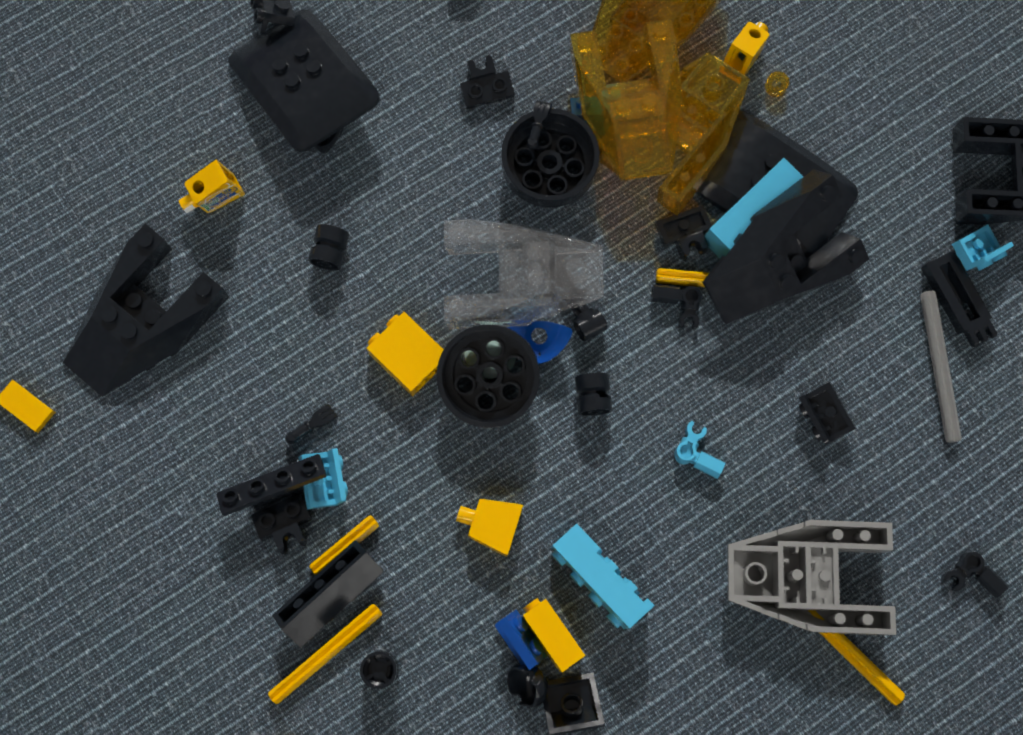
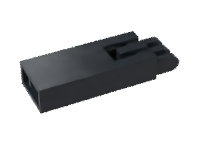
M955 251L934 259L921 267L958 335L964 333L972 347L979 345V341L981 343L988 341V337L992 339L997 336V331L990 321L992 316ZM967 303L975 318L971 319L968 314L970 312L969 309L964 311L961 305Z

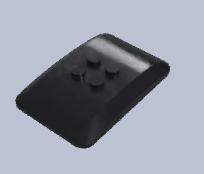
M310 10L295 12L293 27L276 24L267 30L265 34L262 33L235 50L228 59V63L237 77L290 146L298 152L310 150L373 109L380 101L379 93L371 81Z
M745 111L734 112L689 171L686 183L693 192L724 213H727L783 158L803 177L813 169L832 174L842 197L794 233L807 259L826 243L856 200L858 189L853 182L775 128Z

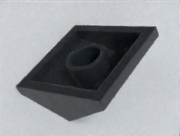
M594 673L547 681L548 690L546 699L543 701L549 735H562L605 727Z

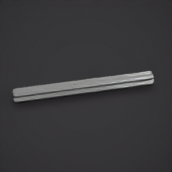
M925 291L920 297L944 435L947 443L961 441L962 436L937 295L935 291Z

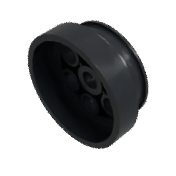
M551 108L539 140L546 141L547 145H538L536 149L531 150L527 147V139H529L532 129L531 124L535 121L533 111L529 112L514 122L504 138L501 154L504 178L511 190L530 204L549 208L568 205L582 197L589 190L596 177L600 159L596 136L588 124L575 114ZM563 145L570 146L572 150L563 151L560 147ZM527 157L531 161L529 163H521L518 159ZM550 162L553 163L555 167L552 169H547L543 166V164ZM576 168L580 173L571 174L568 172V169ZM535 180L538 182V185L532 187L527 185L526 181ZM559 185L563 190L555 192L550 187Z
M479 325L462 331L447 344L437 366V386L446 407L460 420L477 427L494 428L515 421L528 410L539 389L540 366L533 348L516 331L500 325ZM491 341H497L501 345V353L497 356L489 354L487 346ZM468 350L476 354L477 360L474 365H467L463 361V354ZM516 357L521 360V371L512 372L508 368L510 358ZM487 367H492L497 371L496 381L489 382L484 378L483 372ZM462 377L471 379L473 387L470 391H463L460 388L459 381ZM507 384H514L518 388V396L508 398L504 393V387ZM482 394H489L493 397L494 403L492 407L485 408L480 404L479 399Z

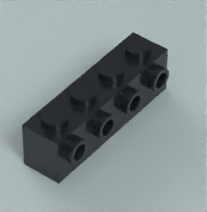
M354 540L279 608L272 617L281 630L301 648L384 571L369 553Z

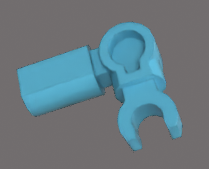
M691 421L685 429L687 437L682 438L674 452V457L678 463L683 465L692 463L694 468L718 479L725 466V462L703 451L697 452L699 447L697 441L704 438L707 428L704 427L700 434H695L692 431L694 422Z

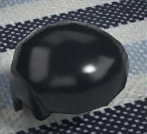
M525 664L515 666L509 670L507 677L508 691L511 695H517L521 698L519 705L531 708L540 706L546 699L548 690L547 679L543 672L536 666L529 670Z

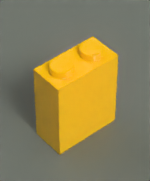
M403 312L400 316L394 315L386 324L387 328L381 334L378 332L373 335L368 341L369 346L366 349L369 355L413 397L437 373L438 362L444 349L411 317Z
M536 598L523 608L526 613L522 617L559 672H564L585 656L547 599L540 602Z

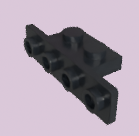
M316 454L218 492L216 495L220 512L223 516H227L252 505L256 509L303 491L304 485L327 476L321 456Z

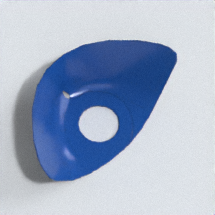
M530 321L507 327L516 331L527 340L533 348L539 364L548 362L556 357L565 348L572 336L571 328L548 321ZM543 328L547 332L546 342L536 344L532 340L531 334L534 329Z

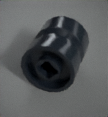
M327 224L317 225L313 238L316 245L310 249L308 262L319 268L340 270L344 258L341 250L346 249L349 233L336 226Z
M596 372L581 374L575 377L576 393L580 394V397L577 399L578 415L595 416L612 412L611 396L607 394V391L610 390L609 374Z
M376 651L368 654L360 666V675L363 682L374 689H382L391 685L399 674L397 659L386 651Z

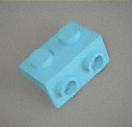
M988 224L952 243L956 255L961 260L966 271L975 267L980 271L992 265L993 262L1007 256L1006 250L1014 246L1012 241L1000 246Z
M337 448L331 449L328 452L303 454L298 457L299 461L319 454L327 474L325 478L303 486L307 510L338 506L346 501L348 488L346 482L343 481V459L338 454Z

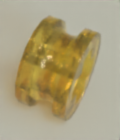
M780 71L771 73L765 83L766 92L773 97L782 96L789 86L788 76ZM774 80L776 83L778 81L782 83L780 88L778 86L774 87L772 85Z

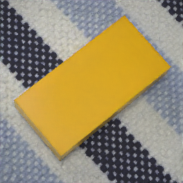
M11 380L0 393V405L37 433L41 431L56 413L14 380Z

